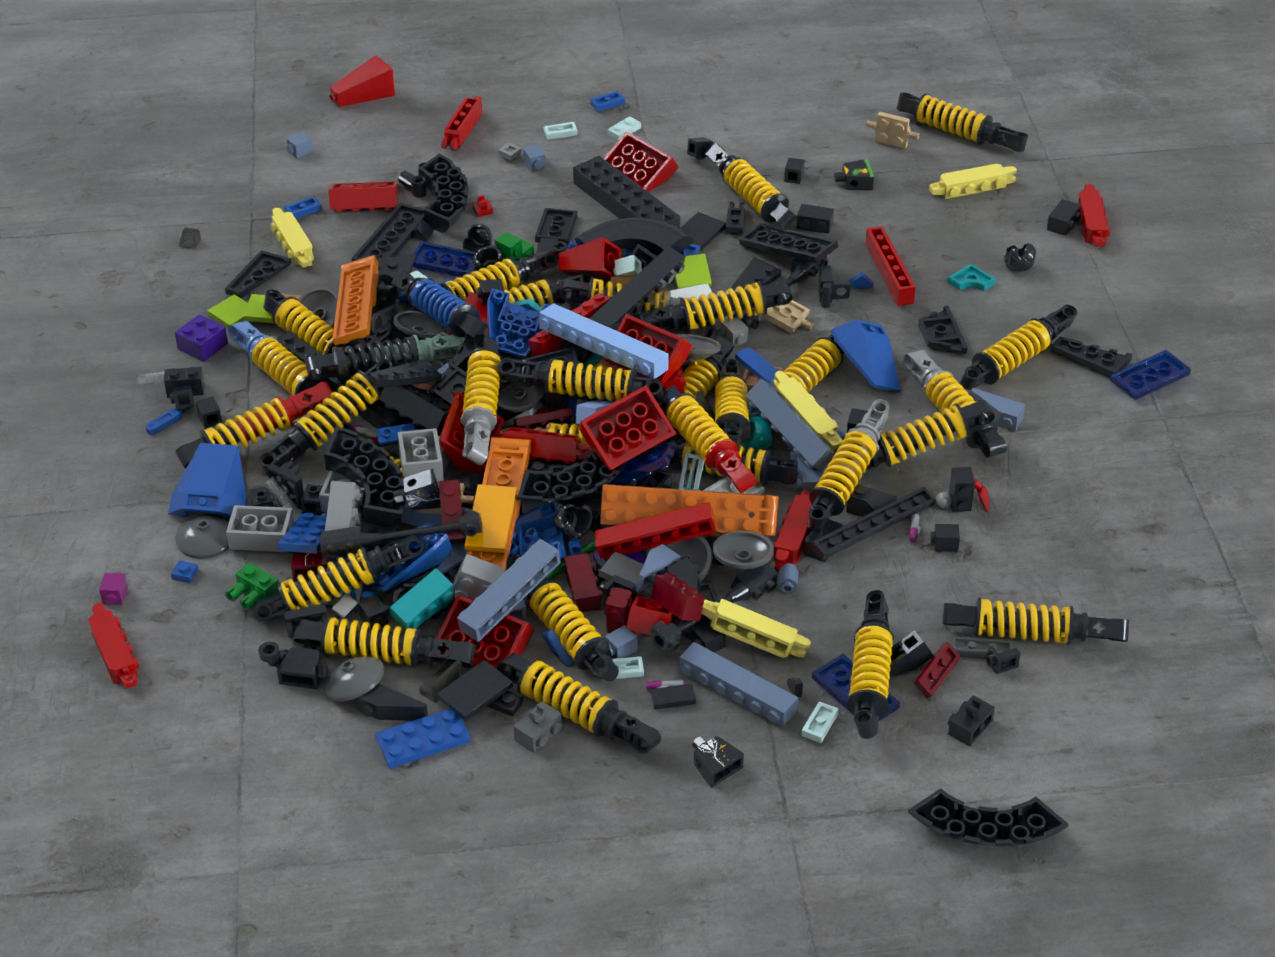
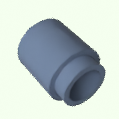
M784 564L779 570L777 587L783 593H793L797 590L799 572L795 565Z

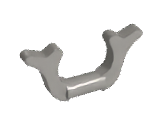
M542 402L514 418L533 415L543 407ZM513 417L503 422L504 427L514 425Z

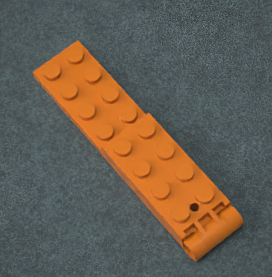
M375 255L341 265L332 338L335 345L346 344L357 338L363 339L370 333L372 308L376 306V288L379 276V265Z
M492 437L482 485L517 487L518 496L528 468L531 440ZM517 496L505 553L468 550L469 555L504 568V571L507 569L515 523L518 520L521 500H517Z
M603 484L600 524L620 525L710 502L715 515L717 532L752 531L762 535L776 536L778 496ZM750 512L754 513L753 517L749 516Z

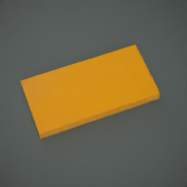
M478 485L472 510L481 514L483 533H477L475 536L467 535L465 550L505 553L517 496V487Z

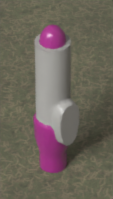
M350 424L352 425V430L370 438L377 437L375 431L361 425Z
M917 513L913 514L911 518L910 542H915L916 537L920 534L921 527L918 526L919 515Z
M657 680L646 682V689L686 685L687 683L683 680Z

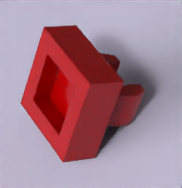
M484 195L477 196L478 201L472 202L473 210L477 217L493 214V207L488 199L485 200Z

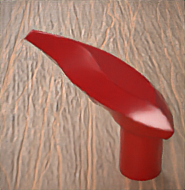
M974 478V488L977 491L978 499L983 504L985 512H988V491L984 485Z

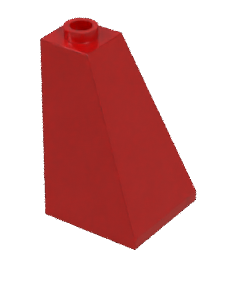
M376 55L330 86V100L338 107L395 96L393 69Z
M604 237L595 239L559 253L558 270L571 276L592 273L596 279L611 281V277H616L614 274L615 260L621 259V248Z

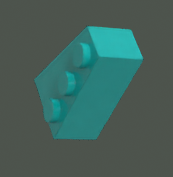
M437 568L434 569L390 607L391 616L405 630L407 628H417L422 622L454 602L453 584Z

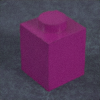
M125 573L104 574L99 589L102 604L123 605L128 589Z

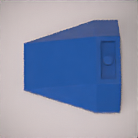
M492 288L487 301L488 336L499 343L498 351L525 358L531 352L529 339L543 331V329L539 328V311L508 303L510 293ZM544 303L542 310L550 305Z
M856 319L830 331L834 341L872 387L895 392L901 390L890 340L882 325Z
M200 443L171 496L168 514L188 516L189 511L222 514L225 519L230 520L234 505L247 506L248 502L239 447L235 445Z
M555 501L536 506L518 517L515 523L509 558L513 555L523 556L529 547L539 539L558 549L560 559L567 557L565 534L559 531L553 523V518L558 509Z
M445 533L433 534L429 537L428 543L424 546L423 552L420 555L402 564L390 567V571L387 573L378 574V582L371 583L367 587L370 590L385 592L439 565L453 551L449 537ZM410 542L408 547L411 550H414L413 545Z

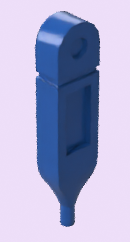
M189 408L171 409L154 419V421L146 424L147 434L154 435L181 419L184 411Z

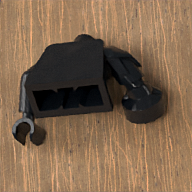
M265 642L259 646L260 659L263 662H267L269 666L278 668L277 674L280 685L318 690L320 677L326 678L329 674L326 661L321 658L320 651L316 650V645L307 642L303 648L292 647L290 650H279V646L275 642Z

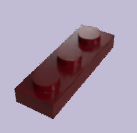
M563 408L513 418L514 426H520V428L525 429L530 428L532 423L538 422V425L549 424V420L556 419L557 422L568 420L567 416H572L571 408Z
M949 642L943 643L913 683L926 698L933 696L961 656Z

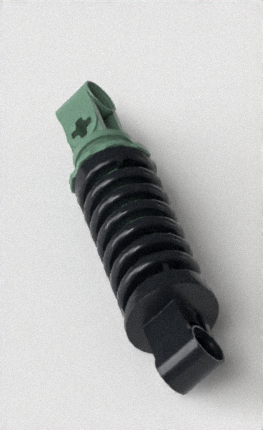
M416 335L404 337L402 341L398 338L394 339L393 342L385 340L383 345L379 341L375 342L373 346L370 343H366L364 347L358 344L355 345L354 350L351 346H346L345 349L343 347H333L330 354L309 356L305 360V366L311 380L336 377L338 382H342V380L351 378L350 371L354 370L356 374L358 370L364 369V373H366L382 359L390 360L393 367L418 360L433 363L434 361L454 358L458 347L466 338L448 335L418 340Z

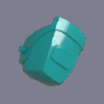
M759 416L749 418L750 435L746 441L741 443V446L744 447V453L747 452L748 448H753L754 452L769 448L773 441L770 423Z

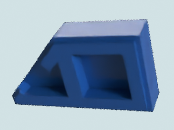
M547 630L541 634L551 652L555 656H559L565 666L573 663L553 630Z

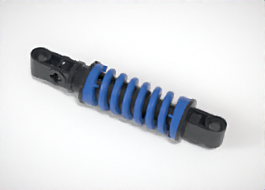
M401 268L399 269L391 284L406 292L412 307L422 311L457 337H466V334H469L477 339L484 333L488 324L480 320L479 310L475 306L461 300L450 291L436 284L431 278H413L414 276Z

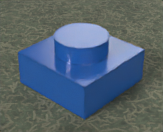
M179 560L171 573L172 579L191 583L199 570L198 564Z

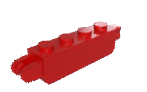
M475 96L473 99L465 97L445 127L441 148L446 149L449 146L454 151L457 148H461L482 116L483 104L481 96Z
M1085 184L1084 190L1079 192L1078 202L1081 205L1080 212L1082 214L1080 221L1085 242L1093 244L1094 247H1105L1106 239L1110 236V227H1107L1108 217H1105L1106 209L1103 207V197H1100L1099 190H1095L1093 184Z
M511 427L503 434L496 433L489 440V445L491 444L492 437L531 440L529 459L540 457L549 462L563 460L565 464H574L579 459H586V455L592 450L588 444L581 443V438L578 435Z
M803 490L800 495H795L793 502H789L788 515H784L783 527H779L777 541H773L774 561H776L775 570L778 572L784 564L794 565L798 563L804 549V540L811 531L807 526L809 509L812 506L809 499L810 492Z
M94 604L92 607L94 615L90 616L88 622L91 627L92 637L112 682L115 684L122 683L125 689L138 685L136 669L140 668L136 656L132 657L133 650L131 644L125 642L127 637L124 629H119L121 628V623L118 616L114 617L111 609L106 611L103 604Z

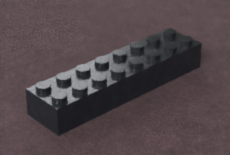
M594 157L573 167V183L619 219L631 217L650 218L664 221L680 228V216L602 157Z

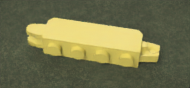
M992 164L944 173L940 176L939 182L930 184L929 191L932 195H943L945 199L1005 188L1007 184L1015 182L1016 177L1013 175L1017 172V169L1014 166L1002 167L1000 164Z
M273 208L272 223H270L273 233H276L277 240L281 242L283 250L287 251L288 258H291L295 266L300 265L302 268L312 266L314 259L312 244L292 212H283L281 208Z
M782 371L775 372L773 386L778 394L832 450L840 447L843 440L837 433L838 426L836 421L828 416L825 409L820 407L814 397L804 389L802 383L798 382L794 376L789 378Z
M722 598L720 603L704 600L701 614L712 620L711 627L716 631L782 658L788 657V654L803 658L806 655V649L811 645L809 639L797 634L798 630Z

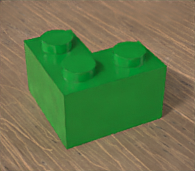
M505 232L495 240V245L502 250L503 260L507 257L515 260L519 257L524 258L534 255V245L508 232Z

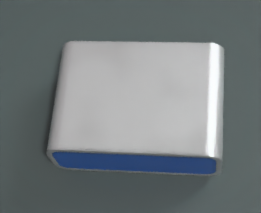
M345 594L331 610L343 620L347 619L358 608L359 604L350 595Z

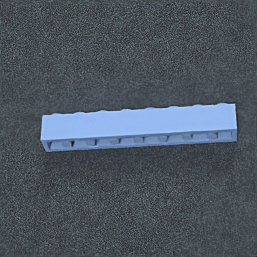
M554 303L539 312L540 329L630 369H635L637 372L652 379L657 378L668 370V353Z

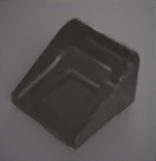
M185 227L182 231L179 247L195 249L201 240L200 231Z

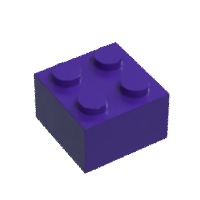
M200 314L175 332L178 350L203 362L228 344L226 327Z

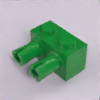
M248 563L235 573L236 584L225 592V596L228 600L234 602L242 594H245L246 597L240 600V605L249 611L258 600L279 592L277 585L279 579Z

